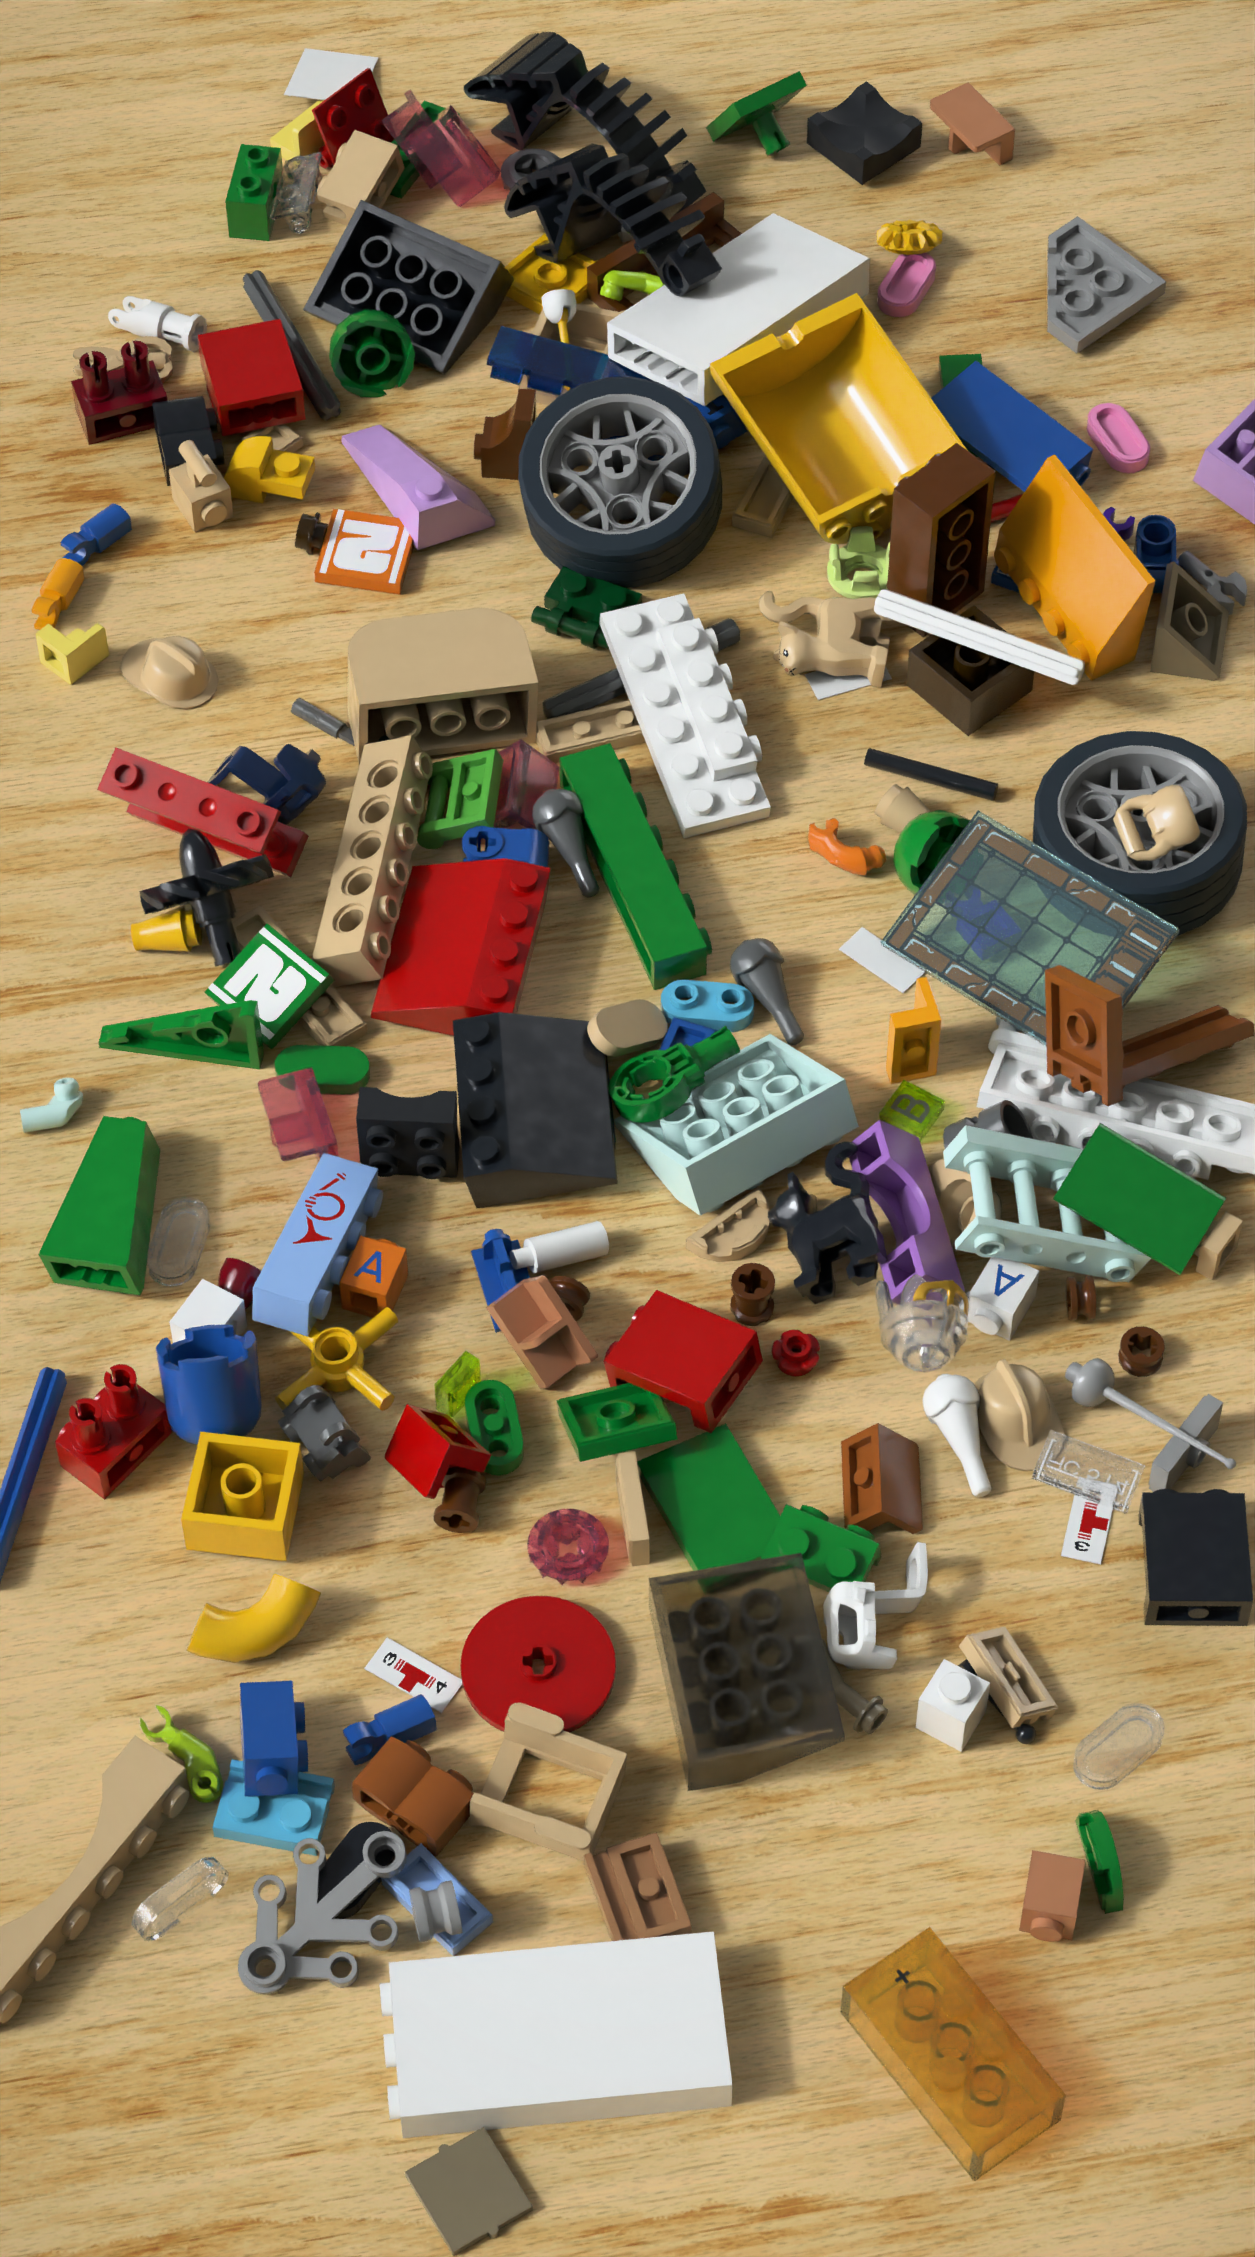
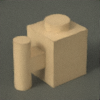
M192 440L184 441L179 446V452L186 463L169 469L172 498L193 531L198 532L234 517L231 489L209 455L203 456Z

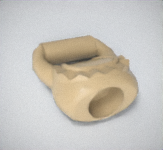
M1179 785L1166 786L1154 794L1140 795L1128 799L1116 810L1113 818L1127 856L1136 861H1154L1165 856L1171 850L1192 843L1200 835V829L1187 796ZM1140 809L1144 812L1143 816L1146 818L1152 832L1151 837L1155 840V846L1147 851L1130 813L1132 810Z

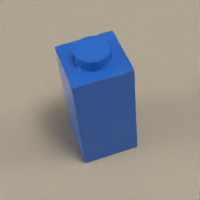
M293 1681L240 1683V1727L245 1796L298 1794V1772H308L307 1740H297L298 1733H305L304 1702H294Z

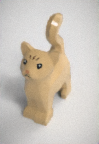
M766 591L759 600V608L763 616L769 621L779 624L778 631L781 635L779 649L774 652L773 657L774 660L779 661L784 667L785 672L790 676L813 670L832 676L862 675L868 678L871 685L881 688L890 637L880 632L881 622L893 620L875 613L876 598L871 597L857 599L832 597L825 600L815 597H801L788 606L780 607L775 604L773 591ZM803 614H810L817 619L818 637H812L788 623H791Z

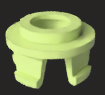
M857 526L851 528L846 546L839 549L838 544H831L827 577L833 589L850 599L877 598L882 589H887L890 542L887 549L876 545L873 528L870 526ZM863 567L872 570L855 571L852 581L847 577L849 572L854 570L855 568Z

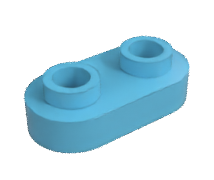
M677 980L668 984L663 989L661 994V1012L668 1024H671L675 1017L715 1030H720L726 1026L731 1032H738L748 1027L753 1020L754 998L748 989L738 984ZM725 1002H734L735 1004H727Z

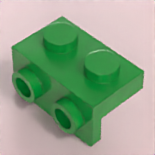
M786 1504L761 1556V1562L765 1566L830 1592L832 1587L839 1582H866L872 1566H878L882 1556L880 1544L874 1541L875 1536L869 1531L855 1525H848L844 1529L828 1522L829 1517L816 1508L802 1505L799 1510Z

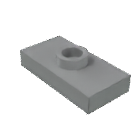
M1210 1394L1204 1396L1179 1429L1210 1447V1442L1208 1441L1218 1429L1223 1402ZM1173 1435L1152 1463L1148 1484L1150 1485L1149 1489L1153 1492L1160 1489H1171L1188 1466L1193 1468L1199 1466L1206 1453Z

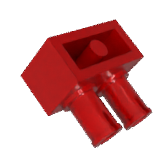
M125 1364L112 1366L110 1368L112 1375L106 1371L104 1375L105 1387L99 1391L94 1399H78L75 1401L77 1408L71 1405L69 1409L70 1421L64 1425L57 1440H55L60 1467L104 1500L172 1433L165 1404L138 1385L136 1372L132 1367Z

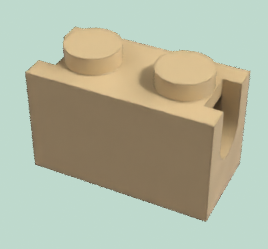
M354 130L349 141L342 144L339 148L336 163L329 175H325L318 185V200L326 203V207L323 210L324 217L347 226L360 200L382 208L405 169L398 145Z

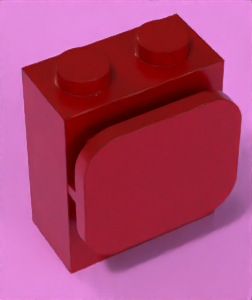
M280 319L197 335L201 367L207 383V394L211 407H214L216 421L220 426L222 436L306 420L303 388Z

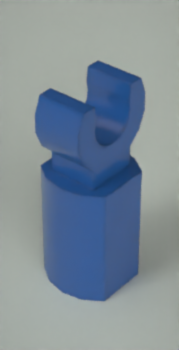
M117 504L109 505L81 525L80 532L70 533L60 542L61 546L69 551L63 558L71 559L83 566L89 560L92 553H101L132 530L130 516L121 506Z
M420 1694L375 1714V1720L369 1723L362 1721L349 1725L343 1730V1734L350 1744L346 1746V1752L354 1765H359L371 1760L390 1737L406 1743L407 1740L414 1741L436 1731L437 1727L432 1708L426 1698Z

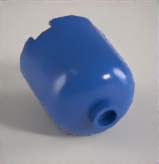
M204 1325L185 1329V1339L172 1344L168 1338L162 1339L156 1346V1354L167 1417L172 1431L180 1439L194 1445H198L200 1432L246 1436L252 1432L261 1417L262 1408L257 1342L254 1332L247 1331L244 1336L234 1335L233 1325Z

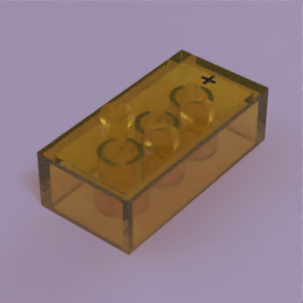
M930 1927L843 1985L840 2013L973 2181L979 2179L1061 2121L1066 2094Z

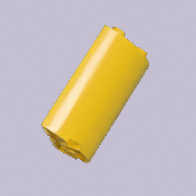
M858 293L795 322L794 326L781 336L775 337L772 333L710 363L712 378L819 535L828 543L847 544L851 528L857 526L872 527L874 540H876L883 531L891 527L893 491L898 482L906 476H912L924 467L935 454H942L955 443L966 449Z

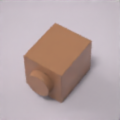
M1032 1850L1019 1931L1030 1933L1034 1938L1047 1942H1055L1061 1939L1072 1941L1085 1859Z

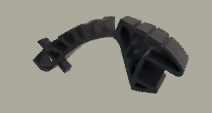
M555 32L535 33L523 38L464 85V92L469 98L507 105L509 115L493 127L491 132L494 136L519 151L526 148L574 108L605 137L617 155L623 153L629 157L628 169L642 164L649 168V174L644 184L661 177L669 181L668 189L657 202L680 192L687 197L685 205L675 214L689 207L707 192L695 173L697 169L691 162L689 163L686 160L670 166L665 157L670 150L687 137L684 129L682 128L659 146L650 135L671 118L666 110L643 126L636 115L652 98L645 93L627 107L620 98L630 87L631 82L624 77L610 88L606 87L604 82L608 75L609 67L602 62L588 72L582 51L573 44L568 43L566 39Z
M592 143L523 177L515 183L507 195L504 209L509 218L536 210L548 240L534 246L535 255L550 262L559 263L621 232L623 227L636 241L634 248L638 254L646 255L662 283L676 296H682L715 279L722 270V267L704 242L705 239L700 233L686 240L682 238V236L704 220L705 216L701 210L670 222L669 219L685 205L687 197L680 192L657 202L668 189L669 181L661 177L644 184L649 174L648 167L642 164L628 169L629 157L621 153L608 157L603 145Z

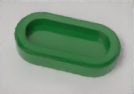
M293 1045L282 1050L275 1060L277 1082L285 1090L294 1093L353 1094L358 1092L360 1087H365L370 1079L369 1060L364 1052L354 1047Z

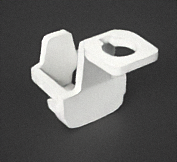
M917 1542L907 1559V1590L875 1591V1583L860 1581L839 1582L832 1587L824 1601L823 1614L824 1623L827 1626L828 1652L833 1661L845 1665L848 1669L857 1670L891 1669L897 1660V1650L875 1645V1614L909 1613L917 1608L927 1587L926 1543ZM839 1634L843 1637L844 1645H839Z

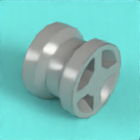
M452 1880L441 1882L437 1889L425 1891L420 1887L409 1889L415 1926L420 1942L429 1941L434 1934L440 1932H447L450 1935L463 1933Z

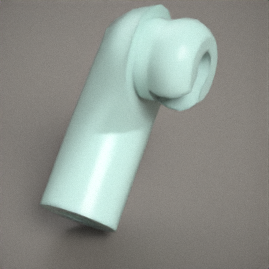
M69 1077L57 1080L54 1083L55 1096H53L48 1105L20 1109L24 1133L57 1128L67 1124L83 1101V1093L79 1091L77 1080Z

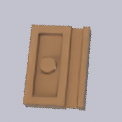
M657 1832L607 1847L605 1852L593 1856L592 1853L584 1855V1866L611 1941L692 1934V1925Z

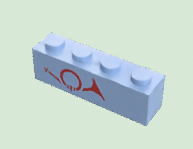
M323 1153L253 1286L252 1320L308 1336L317 1318L323 1320L326 1317L331 1303V1290L334 1284L340 1285L339 1282L349 1262L351 1251L355 1249L360 1235L365 1237L368 1217L375 1218L380 1210L383 1190L377 1189L378 1168Z

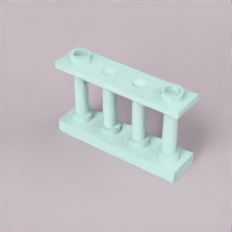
M965 1125L943 1151L945 1168L964 1171L970 1174L976 1217L955 1240L956 1250L975 1253L981 1257L1002 1258L1107 1278L1112 1282L1128 1283L1151 1259L1105 1230V1240L1083 1236L1080 1215L1060 1203L1058 1205L1062 1232L1039 1227L1034 1185L1058 1191L1083 1149ZM990 1177L1009 1180L1014 1183L1019 1223L996 1219Z

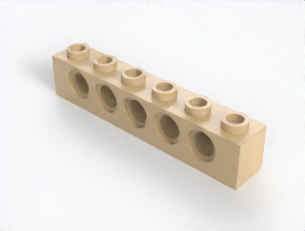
M412 735L365 744L312 957V960L335 980L332 983L334 987L383 979L386 961L391 953V940L395 923L399 918V905L403 888L408 880L409 862L412 850L416 845L419 819L424 811L426 789L433 771L429 755L421 749Z

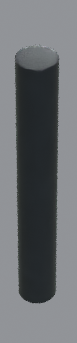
M872 748L867 750L864 760L865 766L991 801L995 800L998 791V783Z

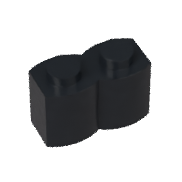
M203 396L152 403L155 432L167 486H171L169 469L186 463L179 452V446L184 441L192 440L203 456L209 455L216 467L217 465L225 464L221 439L213 440L212 437L213 433H218L214 407L206 408Z

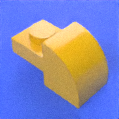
M255 436L242 441L237 446L224 479L230 486L231 497L263 503L267 493L303 500L315 471V458L273 449L272 437Z

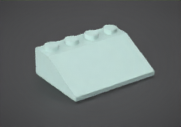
M772 1034L741 1049L740 1053L727 1060L725 1059L704 1072L705 1083L692 1090L687 1101L672 1114L662 1119L645 1123L631 1122L622 1116L614 1119L616 1128L672 1195L700 1216L706 1212H712L721 1208L724 1202L745 1190H751L760 1186L770 1176L785 1168L799 1164L804 1157L824 1146L838 1142L843 1135L859 1127L845 1079Z

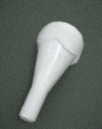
M942 1374L924 1392L922 1401L925 1414L931 1423L938 1426L960 1459L972 1494L975 1497L986 1496L991 1492L992 1488L980 1452L977 1412L980 1407V1396L974 1383L965 1376Z

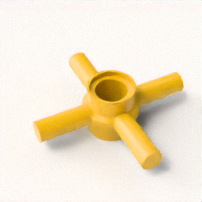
M386 1307L354 1334L341 1327H332L320 1332L314 1326L308 1336L291 1332L312 1351L310 1355L311 1368L275 1397L279 1407L282 1410L287 1408L296 1396L307 1387L322 1385L327 1390L334 1392H343L354 1387L381 1411L388 1409L394 1402L395 1396L363 1369V1351L399 1322L396 1314ZM337 1358H343V1359L338 1360V1361H332V1360L337 1359Z

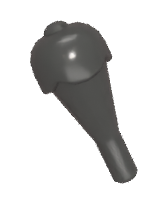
M549 789L537 799L533 806L532 817L536 829L545 833L569 864L582 895L587 898L595 896L600 888L588 862L582 820L584 811L580 800L571 790Z
M755 938L745 940L731 955L730 970L736 983L748 988L773 1015L788 1044L796 1045L800 1043L804 1038V1033L789 1005L781 964L784 962L783 956L774 943L767 939Z

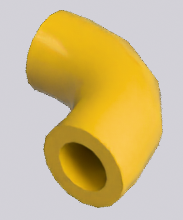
M273 1574L269 1587L262 1598L247 1609L231 1611L206 1603L186 1651L200 1657L231 1663L269 1656L297 1637L316 1608L321 1592L291 1579Z

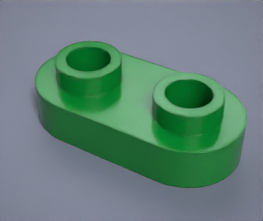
M480 1381L474 1384L465 1396V1414L469 1435L490 1454L497 1450L507 1453L500 1457L491 1455L484 1472L491 1475H506L516 1470L524 1457L523 1437L514 1394L506 1384L500 1381ZM488 1408L498 1410L495 1414L487 1415L483 1413Z

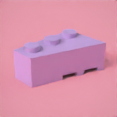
M1255 399L1205 449L1193 479L1195 483L1253 524H1255Z

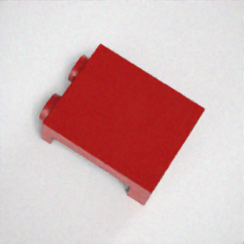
M656 1290L648 1302L635 1311L631 1325L620 1340L614 1341L609 1346L603 1362L610 1387L631 1383L690 1408L694 1426L712 1433L761 1365L763 1358L757 1331Z

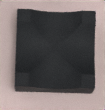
M867 81L858 86L840 105L826 112H817L808 118L807 144L861 185L921 147L922 122L914 116L905 115L894 109L883 99L877 89Z
M360 1087L356 1123L361 1164L378 1168V1176L380 1177L408 1175L421 1176L427 1179L457 1178L460 1140L457 1129L456 1091H438L423 1097H398L385 1093L378 1088Z

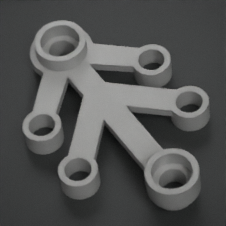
M380 1831L371 1835L363 1846L364 1861L319 1902V1871L326 1864L325 1849L318 1840L313 1838H306L298 1842L293 1851V1858L298 1868L295 1924L279 1939L278 1909L285 1903L287 1891L279 1877L275 1875L260 1877L253 1888V1895L258 1904L256 1941L243 1950L238 1961V1972L243 1984L252 1992L263 1995L281 1990L289 1979L329 1980L332 1985L345 1988L351 1986L357 1980L359 1974L357 1961L350 1953L340 1951L332 1954L329 1958L294 1955L310 1941L369 1943L372 1948L379 1951L392 1948L398 1940L399 1933L396 1922L390 1916L381 1914L372 1917L370 1920L335 1918L379 1877L384 1879L391 1878L402 1871L406 1864L407 1855L404 1843L398 1835L389 1831ZM314 1848L320 1853L319 1859L313 1864L301 1862L300 1855L305 1849ZM382 1850H390L395 1854V1860L388 1866H381L375 1861L376 1855ZM272 1884L279 1887L280 1892L276 1899L265 1901L260 1897V1892L266 1885ZM377 1925H388L392 1929L391 1936L384 1941L374 1939L372 1931ZM266 1959L273 1961L276 1964V1968L271 1975L263 1977L256 1973V1967L259 1962ZM340 1961H346L352 1965L351 1973L345 1978H337L332 1974L333 1966Z

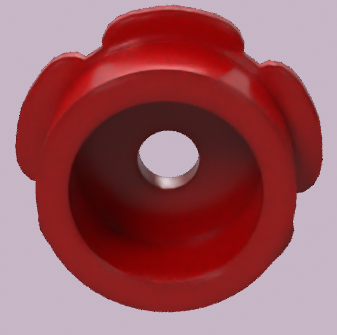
M788 1330L782 1333L780 1340L774 1341L771 1349L772 1357L776 1360L778 1368L786 1375L793 1377L808 1374L818 1363L819 1355L817 1352L820 1350V1344L811 1334H804L800 1330ZM799 1348L801 1352L795 1353L792 1352V1349Z

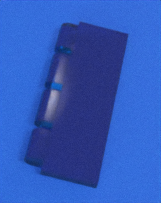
M504 326L500 327L487 358V365L492 366L490 378L520 386L523 375L529 376L527 388L556 396L562 395L564 386L570 387L571 390L581 384L606 377H636L653 381L613 361L607 354Z

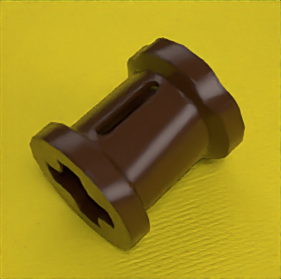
M760 1263L743 1264L732 1275L731 1288L734 1295L731 1298L730 1310L738 1322L747 1326H757L762 1322H767L773 1315L774 1300L771 1295L775 1289V1278L773 1272Z
M458 1466L448 1468L442 1485L445 1487L442 1504L434 1511V1522L439 1527L451 1532L468 1533L474 1531L479 1524V1515L476 1513L478 1495L483 1493L486 1488V1478L478 1471Z

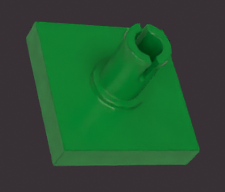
M798 71L732 103L706 127L713 142L752 124L767 156H771L774 152L777 153L789 146L790 142L784 135L774 112L780 110L807 86L802 74Z

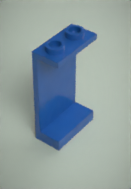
M974 361L931 398L963 445L1024 492L1046 459L1054 454L1080 486L1085 483L1090 475L1091 469L1088 466L1093 448L977 361Z

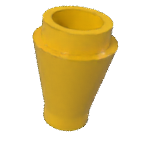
M183 906L143 922L131 924V937L136 951L164 950L191 952L193 946L202 944V931L199 923L196 924L192 909L185 910Z

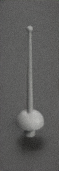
M1092 1359L1084 1366L1073 1362L1067 1368L1065 1378L1073 1383L1072 1398L1078 1404L1093 1407L1103 1403L1108 1398L1223 1462L1228 1469H1233L1236 1466L1234 1459H1227L1113 1389L1115 1382L1114 1372L1110 1365L1102 1359Z

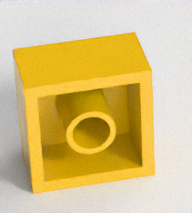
M200 1432L181 1517L186 1550L287 1561L304 1478L301 1444Z

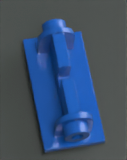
M501 1229L488 1231L485 1234L482 1248L471 1250L487 1306L522 1280L530 1278L527 1267L516 1270L513 1268L510 1261V1251L520 1249L521 1247L518 1240L511 1241L510 1236L504 1234ZM491 1316L495 1332H501L500 1328Z

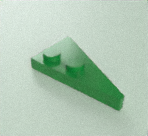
M254 1000L102 1026L98 1042L99 1048L259 1070L264 1057L258 1001Z

